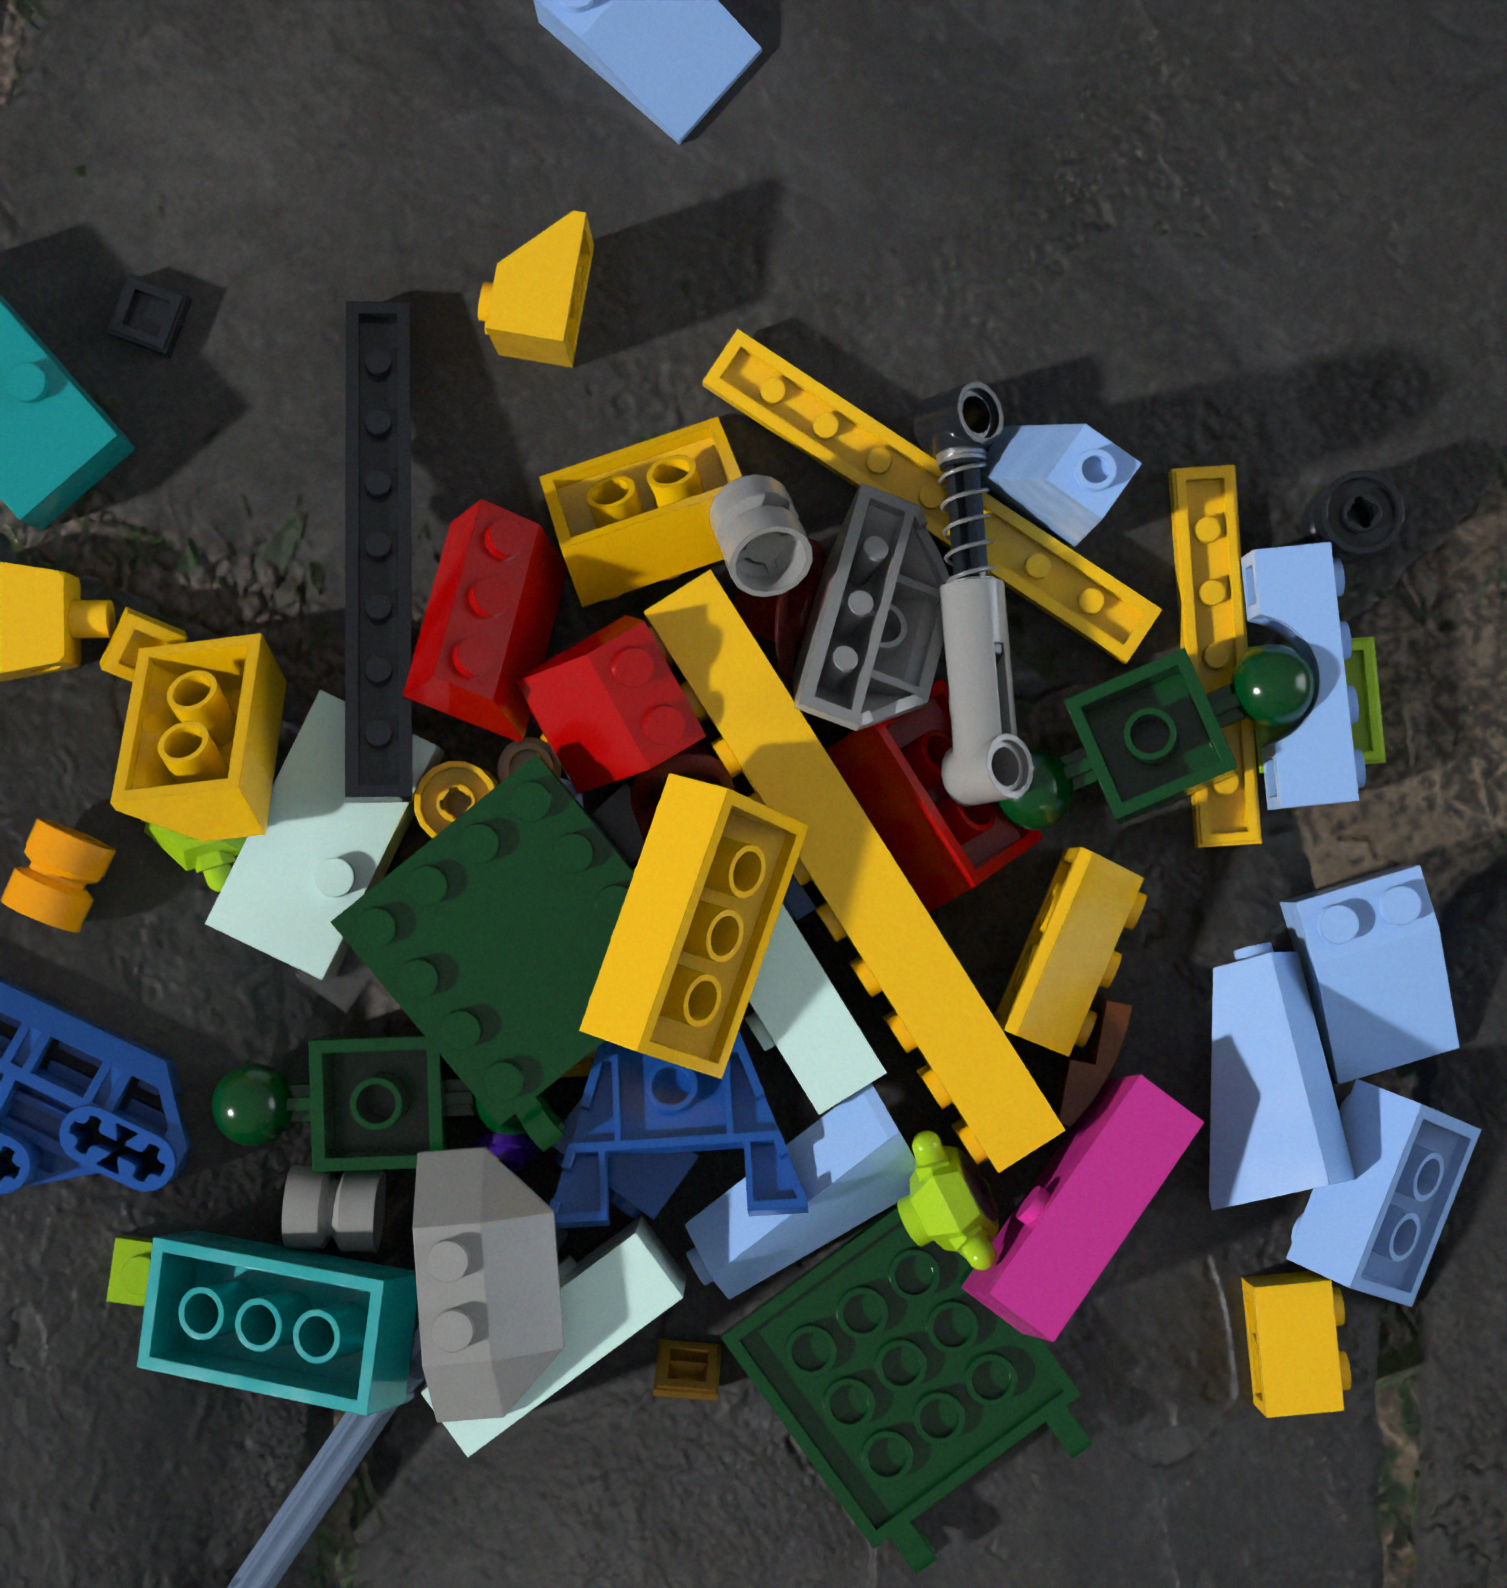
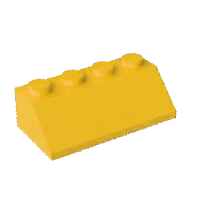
M669 773L579 1031L630 1050L722 1079L809 826L729 788Z

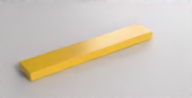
M1235 465L1175 468L1168 472L1180 648L1186 649L1205 694L1229 684L1235 666L1248 653ZM1244 719L1221 729L1238 766V774L1191 794L1195 848L1262 844L1253 722Z

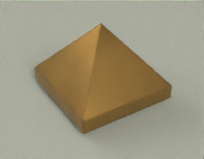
M658 1339L653 1396L718 1401L722 1344Z

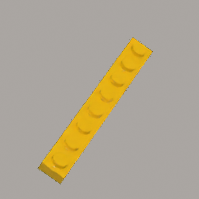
M737 329L703 379V387L857 489L863 483L920 505L928 523L925 527L930 536L951 550V541L942 535L943 529L949 525V515L943 513L940 509L941 503L947 499V490L938 484L939 478L945 472L940 471V468L936 465V459ZM945 477V478L943 479V481H942L943 484H945V485H946V477ZM982 494L983 513L992 515L991 518L984 519L986 540L992 539L994 541L993 544L986 545L988 565L996 566L994 570H988L989 576L1003 580L1007 588L1120 663L1126 664L1162 609L989 494ZM948 503L945 505L946 510H948Z

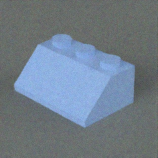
M1356 1079L1351 1094L1344 1099L1339 1110L1356 1180L1314 1188L1312 1190L1304 1213L1298 1217L1293 1226L1291 1234L1292 1244L1286 1259L1348 1288L1412 1307L1482 1129L1416 1101Z

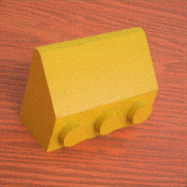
M718 416L539 477L558 542L582 607L600 601L612 600L623 593L662 580H671L685 572L724 560L722 550L717 543L710 524L709 510L717 493L726 484L742 477V474Z
M262 633L139 648L110 801L115 811L202 842L266 835L287 681Z
M1083 847L1064 849L995 1012L994 1018L1002 1030L1068 1057L1074 1045L1081 1048L1085 1046L1097 1018V1013L1089 1010L1099 986L1108 989L1121 962L1122 954L1114 951L1123 927L1132 930L1143 911L1147 898L1146 894L1139 892L1144 880L1143 877Z

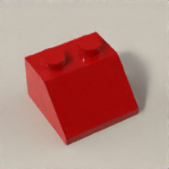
M623 616L514 679L531 713L575 792L578 794L650 770L706 737L645 621L631 616Z

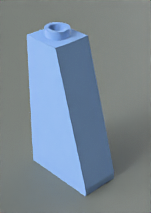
M1087 424L1005 426L999 438L985 454L987 458L984 462L988 465L980 469L981 488H988L990 495L1073 550L1104 518L1142 463Z
M1262 943L1235 950L1236 962L1213 968L1209 1200L1212 1210L1356 1180L1298 952H1274L1272 943Z
M872 1083L847 1097L786 1145L799 1181L807 1196L808 1213L749 1217L745 1177L684 1224L695 1245L686 1254L704 1286L714 1281L730 1300L896 1204L898 1199L910 1194L909 1178L915 1170V1158Z

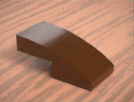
M1098 998L1096 1007L1097 1018L1091 1034L1087 1060L1062 1055L1052 1109L1063 1125L1072 1126L1086 1111L1105 1083L1120 1052L1133 1005Z

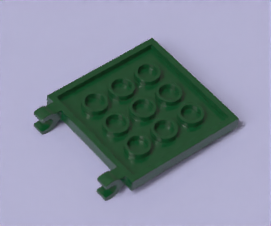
M537 753L334 918L331 923L499 1126L516 1114L527 1134L543 1152L564 1136L563 1131L567 1129L566 1125L539 1094L606 1041L581 1032L579 1029L632 881L634 869L540 754Z
M895 1205L721 1334V1339L873 1549L890 1538L910 1568L917 1575L936 1561L937 1557L933 1553L935 1551L934 1547L922 1530L912 1521L1044 1422L1047 1423L1072 1459L1091 1446L1093 1442L1067 1407V1405L1082 1394L1043 1340L1020 1333L963 1290L961 1286L974 1269L967 1259L957 1251L944 1250L935 1241L923 1247L918 1246L908 1234L899 1215L898 1207Z

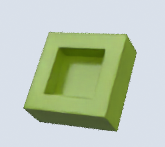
M121 1234L115 1238L107 1302L145 1306L153 1238Z

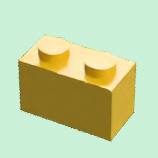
M1313 1271L1241 1277L1254 1405L1266 1418L1344 1411L1343 1391L1351 1389V1370L1346 1352L1338 1351L1336 1326H1343L1345 1323V1308L1340 1288L1332 1287V1280Z

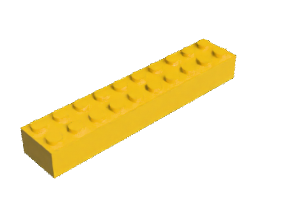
M711 569L643 611L650 625L649 630L669 668L675 665L685 680L679 686L698 722L702 723L709 718L720 737L711 742V745L731 778L743 772L755 791L748 798L809 826L793 875L801 887L812 881L824 900L823 903L816 907L815 911L836 942L847 937L857 952L858 956L848 963L868 995L872 998L882 992L893 1009L882 1017L906 1053L917 1047L927 1064L918 1069L917 1072L941 1109L951 1103L953 1104L961 1119L951 1126L975 1163L979 1165L988 1159L995 1170L1000 1173L1066 1131L799 709L795 708L794 700Z

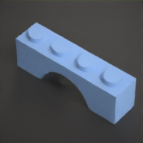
M1331 542L1254 549L1241 557L1247 621L1265 626L1282 636L1294 650L1307 660L1315 678V693L1307 711L1294 721L1282 735L1261 747L1268 810L1359 801L1358 788L1365 786L1366 768L1361 750H1354L1351 724H1356L1358 721L1359 704L1354 686H1347L1344 660H1349L1351 657L1352 640L1348 623L1346 621L1340 622L1337 596H1342L1345 588L1342 561L1340 558H1333Z

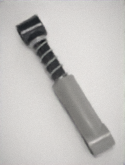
M978 381L969 382L924 399L918 404L913 419L915 436L921 448L929 456L936 458V465L940 468L941 472H945L939 478L938 484L947 490V499L941 503L940 509L943 513L949 515V525L943 529L942 535L951 541V550L945 555L944 560L953 566V576L947 579L946 584L940 586L952 747L946 751L942 760L941 776L950 798L957 804L966 807L1020 797L1029 789L1033 779L1031 754L1025 743L1017 737L1005 584L1003 580L989 576L988 570H994L996 566L988 565L986 545L993 544L994 541L992 539L986 540L984 519H989L992 515L983 513L982 494L988 493L990 490L988 488H981L980 469L988 465L984 461L987 458L985 454L990 450L989 444L996 441L1003 430L1004 415L996 394L986 384ZM945 477H946V485L943 484V482H942ZM947 503H948V510L945 509V505H946Z

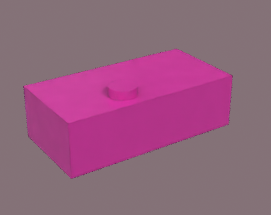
M1141 1074L1106 1079L1097 1096L1078 1118L992 1242L997 1251V1260L994 1266L984 1271L974 1268L961 1288L1020 1333L1054 1342L1202 1127L1204 1121Z

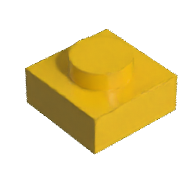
M125 607L99 662L100 668L110 674L133 682L139 648L186 643L188 637L186 632Z

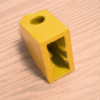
M0 562V682L79 667L81 664V639L111 638L116 626L113 602L111 600H81V584L78 577L58 570Z

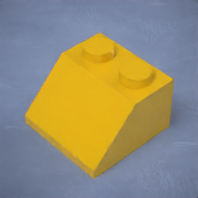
M571 211L498 262L493 283L483 282L478 303V320L485 321V334L489 335L498 355L573 368L594 251V242L586 212Z

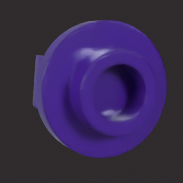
M486 1129L487 1134L481 1135L475 1140V1147L486 1146L511 1171L521 1170L524 1168V1162L538 1158L539 1147L530 1139L528 1134L520 1136L495 1134Z

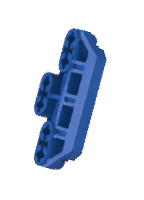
M0 976V1021L18 1029L13 1038L0 1032V1153L11 1149L15 1151L12 1162L20 1167L19 1171L9 1174L6 1172L9 1167V1161L0 1156V1195L12 1193L28 1186L101 1173L123 1185L142 1192L156 1191L181 1177L187 1169L190 1152L194 1145L191 1142L177 1095L184 1091L174 1060ZM55 1038L59 1040L58 1049L99 1069L93 1077L55 1058L50 1060L47 1068L40 1066L52 1039ZM133 1077L140 1079L137 1087L154 1095H160L163 1110L136 1097L130 1098L127 1107L121 1105ZM100 1119L102 1122L99 1126V1132L111 1139L94 1144L91 1142L94 1131L86 1127V1124ZM133 1131L138 1133L125 1144L117 1142V1140L131 1135ZM126 1146L134 1149L119 1156L118 1159L113 1157ZM157 1146L160 1149L157 1159L165 1164V1167L151 1172L148 1169L151 1159L140 1152Z

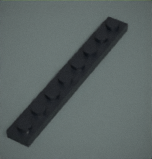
M346 301L345 799L346 803L413 802L412 700L402 696L412 662L410 302Z

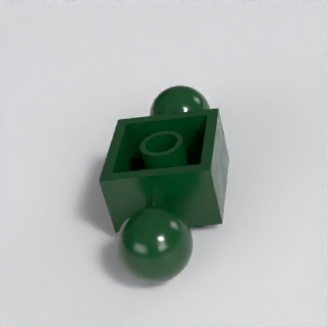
M1279 644L1262 645L1250 650L1239 660L1233 670L1229 684L1205 694L1185 648H1182L1063 700L1083 747L1061 757L1042 749H1028L1033 762V779L1029 789L1020 797L996 801L994 804L1000 815L1010 824L1025 830H1040L1054 825L1064 817L1071 806L1074 792L1097 782L1100 783L1113 816L1119 825L1238 774V766L1221 729L1244 719L1264 727H1281L1296 721L1307 711L1315 693V678L1312 668L1300 653L1290 647Z
M422 1032L320 1036L308 1041L310 1083L290 1084L288 1079L277 1069L265 1064L250 1063L229 1071L217 1084L212 1098V1114L220 1131L230 1140L245 1146H260L270 1143L279 1138L291 1123L311 1122L312 1172L416 1168L418 1152L452 1149L451 1117L475 1116L481 1125L495 1134L517 1136L527 1134L516 1114L499 1126L460 1078H450L449 1064ZM550 1085L539 1095L551 1107L553 1093L552 1086Z

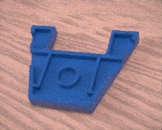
M738 1031L722 1079L663 1061L608 1041H604L597 1047L581 1099V1111L571 1143L567 1146L561 1165V1177L554 1199H551L549 1205L555 1211L556 1229L610 1226L607 1161L609 1157L708 1150L744 1149L747 1211L749 1217L808 1213L806 1193L799 1181L782 1134L768 1105L764 1090L740 1031Z

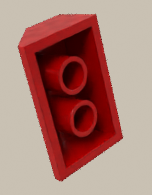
M483 499L450 522L403 691V697L517 742L524 740L531 711L516 686L514 679L544 663L568 570L566 563L540 524Z
M943 678L932 684L928 703L923 708L858 731H853L825 750L928 913L974 888L1043 839L1039 830H1025L1007 822L998 812L994 802L966 807L957 804L948 795L943 784L941 769L945 753L952 747L948 686Z

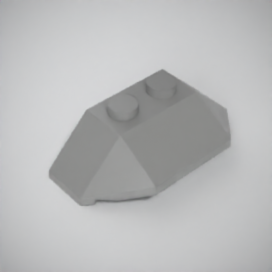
M863 483L858 487L824 566L793 672L792 682L796 709L858 731L923 708L928 703L944 642L940 586L946 584L950 576L939 549L925 527L928 523L920 505Z
M486 1146L420 1151L417 1153L412 1230L422 1367L437 1423L505 1417L565 1347L555 1211L519 1177L502 1164L499 1158Z

